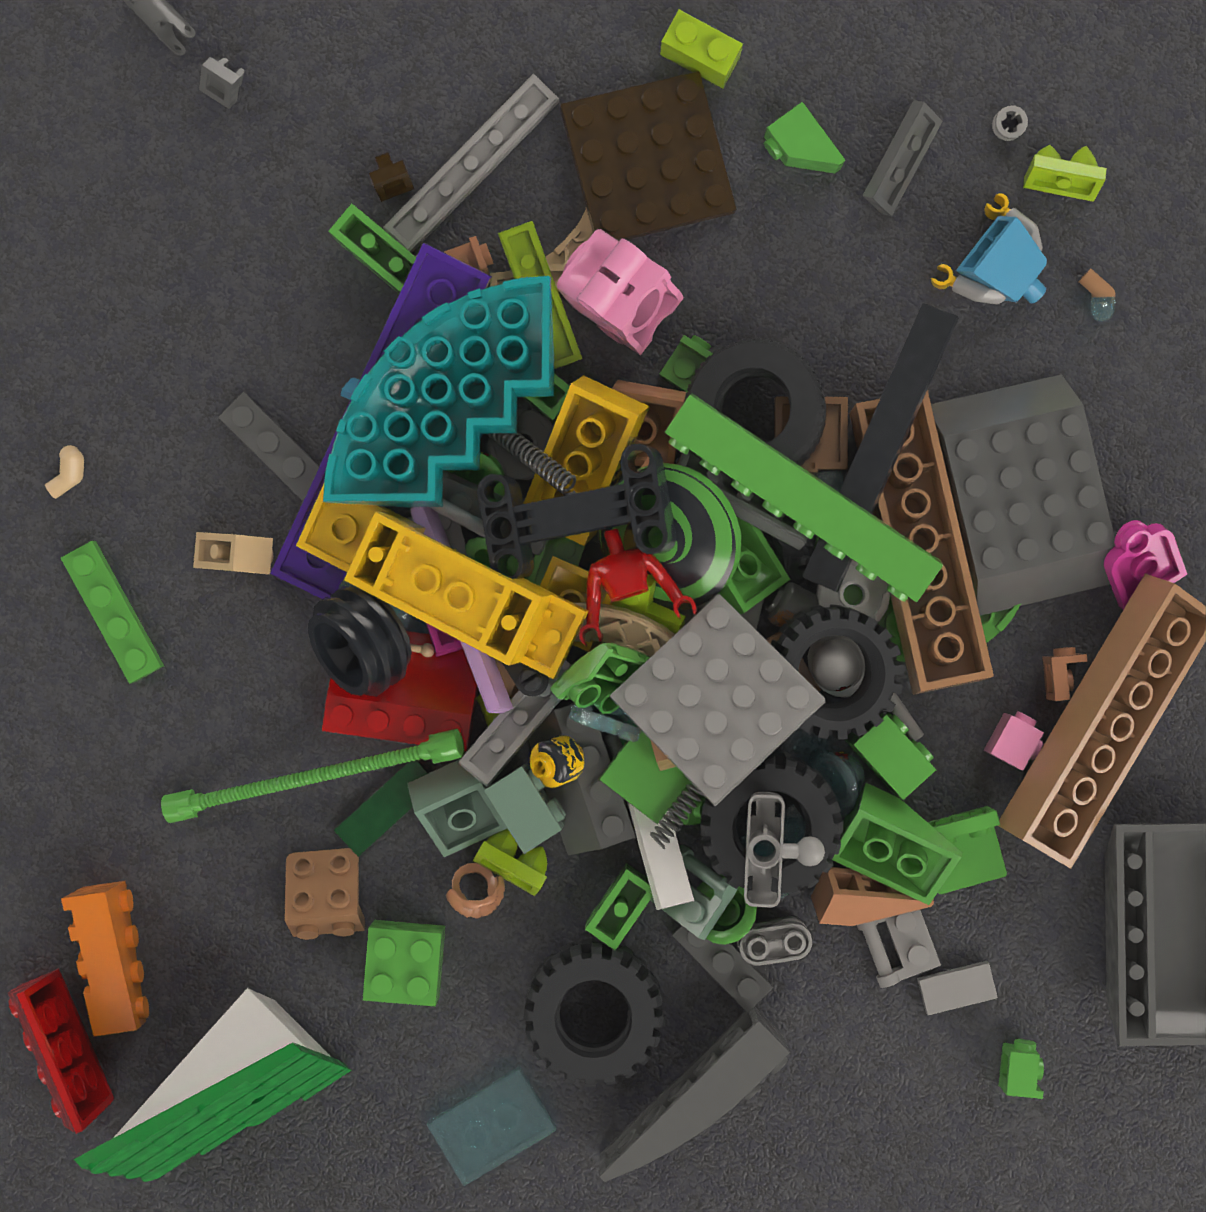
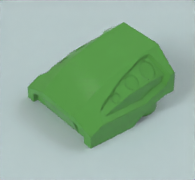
M602 643L571 665L556 680L550 690L558 699H571L578 708L594 705L602 714H610L619 707L609 695L650 657L637 650L618 644Z

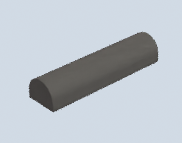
M691 450L687 455L681 454L676 464L691 468L711 480L726 496L736 517L797 550L804 546L808 537L793 527L796 522L784 513L779 518L762 506L765 500L752 492L748 497L731 486L733 478L722 471L718 476L711 473L699 464L702 458Z

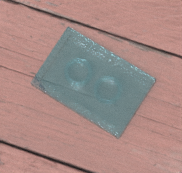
M520 1066L429 1120L427 1123L429 1130L463 1186H466L552 1134L557 1128Z

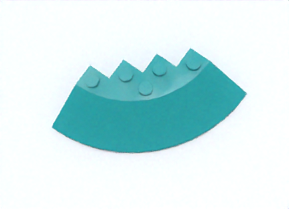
M551 277L518 278L504 281L503 284L491 286L483 290L479 288L470 291L468 295L450 304L445 303L423 316V320L414 325L402 337L398 336L384 350V355L376 362L370 372L363 376L350 398L351 402L343 419L339 421L336 429L337 436L333 444L332 453L329 454L325 471L323 502L393 507H443V470H480V434L517 433V397L554 396Z

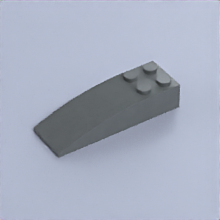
M755 1006L748 1013L745 1011L600 1153L599 1177L604 1182H607L658 1159L706 1130L735 1107L743 1098L746 1100L751 1099L761 1088L762 1084L760 1082L770 1072L776 1074L788 1061L786 1056L790 1051L783 1034Z

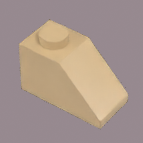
M196 532L193 568L270 574V567L273 561V538Z

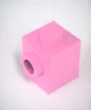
M1017 711L1015 716L1004 713L983 751L1023 771L1029 759L1034 760L1043 746V741L1040 739L1044 732L1034 727L1037 723L1036 720Z

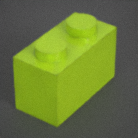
M679 9L661 41L660 55L691 72L699 71L702 78L723 89L741 56L743 43Z

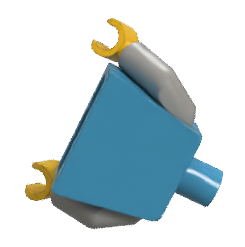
M1002 193L996 194L994 201L1002 208L995 209L991 204L986 203L984 208L985 215L995 221L956 271L960 275L958 277L953 276L952 269L948 265L941 264L937 266V269L947 273L949 278L944 282L931 278V283L938 289H945L951 286L953 292L980 303L997 305L1003 301L1016 302L1022 296L1029 303H1035L1046 292V287L1037 279V276L1047 264V259L1041 252L1043 247L1038 226L1016 208H1008L1009 200L1006 195Z

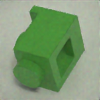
M1015 1039L1014 1044L1003 1043L999 1087L1006 1095L1043 1099L1044 1092L1037 1085V1080H1041L1043 1077L1044 1063L1043 1059L1040 1058V1054L1036 1051V1042Z

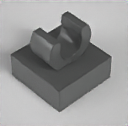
M209 57L202 64L199 90L230 109L237 102L239 86L243 83L244 69L240 68L235 73L228 68V59L222 58L216 61Z

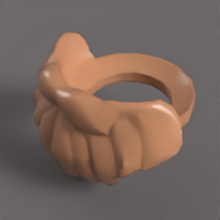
M478 863L463 865L454 873L452 888L446 894L447 900L455 911H458L466 918L478 919L488 916L497 909V906L500 905L501 900L504 898V878L502 876L494 877L491 870ZM469 873L482 875L487 881L488 897L479 901L467 900L459 886L463 876Z

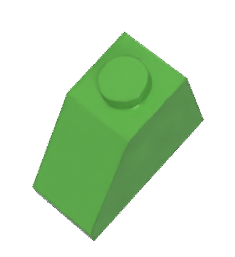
M803 102L766 129L764 136L766 139L764 142L765 148L773 159L777 160L780 158L785 166L836 173L841 170L845 162L841 153Z

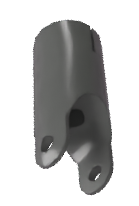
M123 0L174 54L180 56L185 54V47L176 39L173 26L183 36L188 38L195 36V30L167 0Z

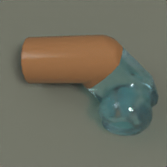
M1090 268L1078 282L1091 293L1092 317L1100 322L1107 321L1112 318L1115 311V290Z

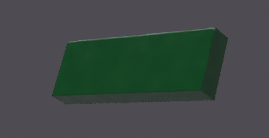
M411 760L334 831L359 857L413 807L407 783L425 776L429 772L418 760Z

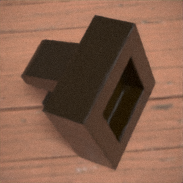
M389 152L375 157L379 169L370 172L369 175L381 202L414 190L403 160L393 163Z

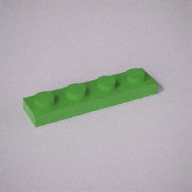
M90 541L61 557L64 566L129 684L135 683L164 667L97 542Z

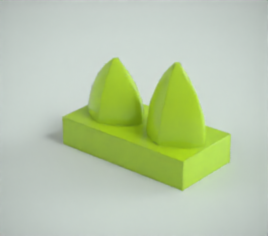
M1048 145L1034 155L1024 176L1023 188L1094 202L1106 180L1107 168L1098 167L1094 155L1087 146L1078 150L1071 160L1067 161L1062 160L1056 149Z
M508 828L490 836L484 841L473 861L535 896L547 878L545 876L547 857L542 846L535 847L527 853H523L518 859H515L514 855L518 844Z

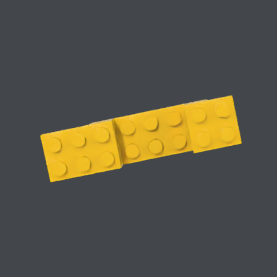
M323 484L296 544L297 547L347 572L344 581L510 666L521 662L552 679L557 678L589 612L588 610L525 578L511 579L424 535L425 527L383 506L323 502Z

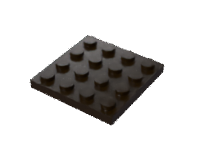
M699 71L560 105V112L593 233L597 229H601L618 241L622 238L629 240L736 212V205Z

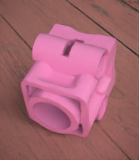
M597 229L587 241L582 243L572 253L557 282V289L572 308L596 323L614 341L626 345L640 356L652 341L653 334L660 322L673 313L684 298L680 290L671 282V276L666 269L649 259L629 241L623 238L618 241L601 229Z

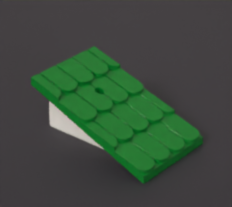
M247 988L111 1140L74 1160L82 1169H88L93 1174L106 1172L111 1177L124 1175L127 1179L139 1177L144 1182L153 1181L198 1152L204 1155L244 1128L263 1123L299 1098L306 1101L352 1070L343 1061L332 1058L274 999Z

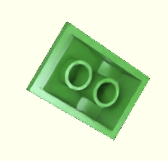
M737 517L741 534L740 558L731 580L718 594L741 615L789 581L790 578L761 530Z
M865 783L843 820L839 854L834 855L832 860L930 905L961 859L962 852L900 798Z

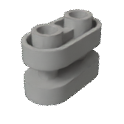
M784 916L755 921L750 931L737 941L741 956L746 962L751 965L760 966L802 959L811 950L812 937L805 924L799 918Z

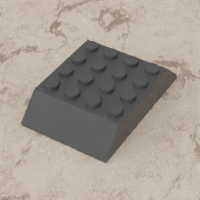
M1063 375L931 404L980 616L1010 609L1017 604L1023 606L1109 585L1110 582L1104 569V560L1108 552L1115 547V537L1084 406Z
M1206 823L1114 824L1104 855L1106 991L1117 1044L1119 1046L1206 1045Z

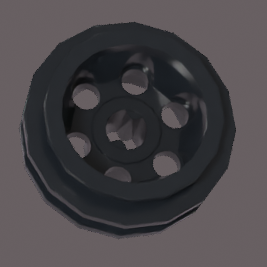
M342 586L330 597L323 598L314 606L313 617L308 623L310 644L326 673L342 689L353 695L362 696L364 694L377 697L388 689L389 685L393 686L405 677L407 665L410 663L412 654L410 640L402 621L387 602L360 588Z

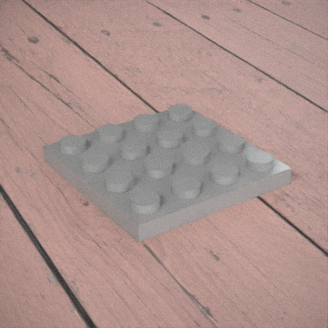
M720 594L609 695L613 702L714 806L721 802L825 703V698Z

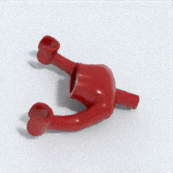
M618 529L604 532L610 555L591 564L589 568L586 595V610L589 612L586 616V625L579 632V639L583 645L587 647L585 635L590 630L597 632L600 643L603 640V633L599 629L601 584L607 591L611 602L624 600L649 591L647 571L650 572L672 601L674 612L679 619H681L678 608L682 603L687 602L691 604L694 615L696 614L697 607L691 597L683 596L670 574L653 554H646L640 549L624 550Z

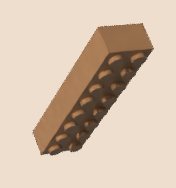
M927 390L872 514L941 560L943 567L918 602L909 597L906 602H903L890 593L913 695L994 677ZM880 399L856 403L849 413L857 450Z
M1144 574L999 820V827L1068 868H1072L1206 642L1205 605L1175 583Z

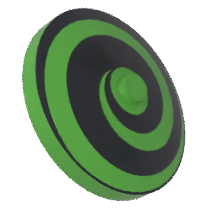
M663 463L676 530V543L669 552L653 555L670 574L683 596L691 597L697 607L717 595L728 584L735 573L741 552L740 527L730 502L711 480L691 468ZM648 466L639 468L637 470L639 472H643ZM620 480L616 485L624 484V480ZM651 489L646 490L641 499L642 505L646 510L651 509L656 503V495ZM632 524L598 530L599 544L603 557L610 555L604 532L611 529L619 530L624 550L639 549L634 541ZM658 527L652 528L648 534L649 543L655 548L663 540L662 531ZM656 582L653 602L674 610V604ZM687 602L682 603L678 610L690 609L692 605Z

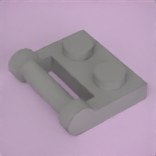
M921 910L857 925L858 930L863 931L877 968L878 975L876 979L880 988L890 987L903 979L941 966ZM884 921L901 963L900 966L894 968L890 965L876 927L878 923Z

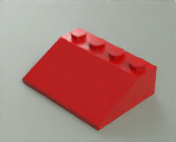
M406 631L410 644L420 646L425 643L432 644L430 634ZM460 649L437 657L435 652L431 657H424L421 653L412 652L405 677L393 686L389 685V688L377 697L364 694L362 696L350 694L330 677L322 731L420 745V743L429 740L428 735L458 729L463 739L464 749L467 751L471 744L478 686L464 650Z
M58 968L9 991V1008L13 1016L19 1018L24 1030V1044L29 1051H33L36 1058L39 1079L44 1085L47 1084L52 1096L51 1106L53 1112L58 1118L62 1119L66 1128L77 1134L92 1123L115 1099Z

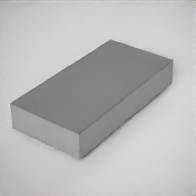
M987 961L917 978L927 1015L998 998L990 965Z

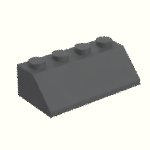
M572 702L554 708L528 740L531 749H533L539 742L558 735H566L574 739L583 750L584 768L577 779L555 788L545 787L549 799L551 800L556 797L567 814L565 819H563L565 825L560 831L567 854L574 855L599 850L635 838V829L625 800L598 779L610 764L611 758L593 705L586 708H578Z

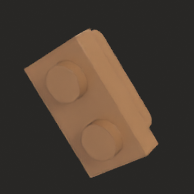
M350 848L297 852L287 856L285 922L293 937L309 940L315 939L321 934H334L344 937L353 935L356 931H365V917L359 906V857Z

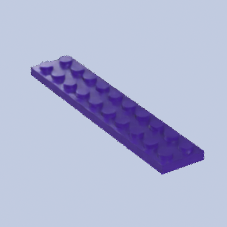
M423 243L359 382L384 355V350L398 336L402 337L414 325L422 321L423 316L445 303L450 304L468 295L470 291L479 288L480 290L486 289L492 276ZM335 432L270 572V574L321 599L330 597L336 590L346 586L347 582L344 581L347 572L297 547L296 544L325 482L328 457L332 453L337 432Z

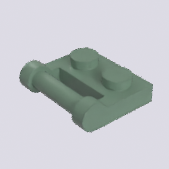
M680 845L685 869L713 888L715 895L710 899L690 884L694 901L662 910L696 937L705 940L737 889L727 883L726 877L722 878L695 858L694 852L685 845Z

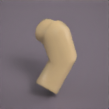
M69 445L61 449L59 453L60 474L45 484L46 489L55 499L73 488L83 479L84 457L75 446Z

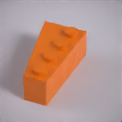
M126 881L82 887L61 898L64 911L71 910L73 915V925H69L68 930L71 941L79 943L81 949L76 964L82 979H88L89 986L85 987L83 994L93 1037L135 1031L146 1022V1018L149 1016V1003L146 996L142 997L141 982L144 980V969L142 962L137 961L135 947L138 946L139 935L137 927L132 925L130 911L133 910L134 904L132 892L130 889L127 890Z

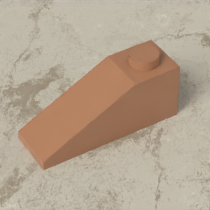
M831 867L828 873L822 872L819 882L811 895L819 924L855 926L932 907L934 903L933 899L930 905H927L857 871Z

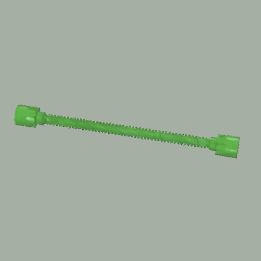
M453 729L428 735L429 740L420 743L418 746L293 773L274 779L271 778L265 781L262 780L261 782L249 783L244 786L240 785L206 794H195L194 790L191 789L164 795L161 800V809L168 823L179 822L198 817L197 813L205 810L207 807L261 796L267 793L270 794L276 791L279 792L280 790H288L293 787H301L306 784L310 785L319 781L332 780V778L345 777V775L349 776L411 762V760L432 759L433 764L459 759L465 754L464 743L460 731Z

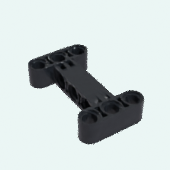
M643 444L628 446L621 456L624 484L523 504L521 488L514 478L498 474L485 476L478 485L477 495L491 569L511 579H528L534 569L532 543L632 524L634 541L642 552L646 554H664L669 552L676 543V530L663 459L659 451ZM641 452H645L649 457V465L643 472H639L635 467L636 456ZM501 482L504 485L505 494L500 501H497L494 497V488ZM651 489L656 495V503L651 509L646 510L642 505L641 499L643 493ZM505 519H508L512 526V531L507 538H504L500 532L501 523ZM654 527H658L663 534L662 543L656 548L648 540V534ZM512 555L518 561V569L514 575L510 574L507 569V561Z

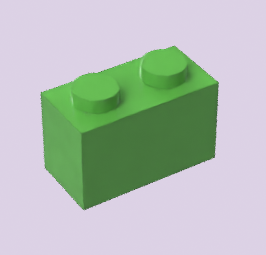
M626 863L587 919L585 930L616 950L653 897L648 877Z

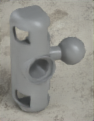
M755 792L748 801L744 899L752 907L772 908L780 902L782 858L797 859L805 866H814L823 860L825 854L824 845L816 837H804L797 844L783 843L785 804L782 796L773 792ZM753 801H756V816H751V804ZM775 802L781 804V818L775 817ZM761 840H768L773 843L775 849L771 855L761 857L753 850L755 844ZM753 876L752 890L747 891L748 877ZM772 877L778 879V893L771 891Z

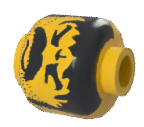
M558 735L539 742L534 746L530 754V768L534 776L540 779L545 787L555 788L580 776L584 768V753L574 739L566 735Z

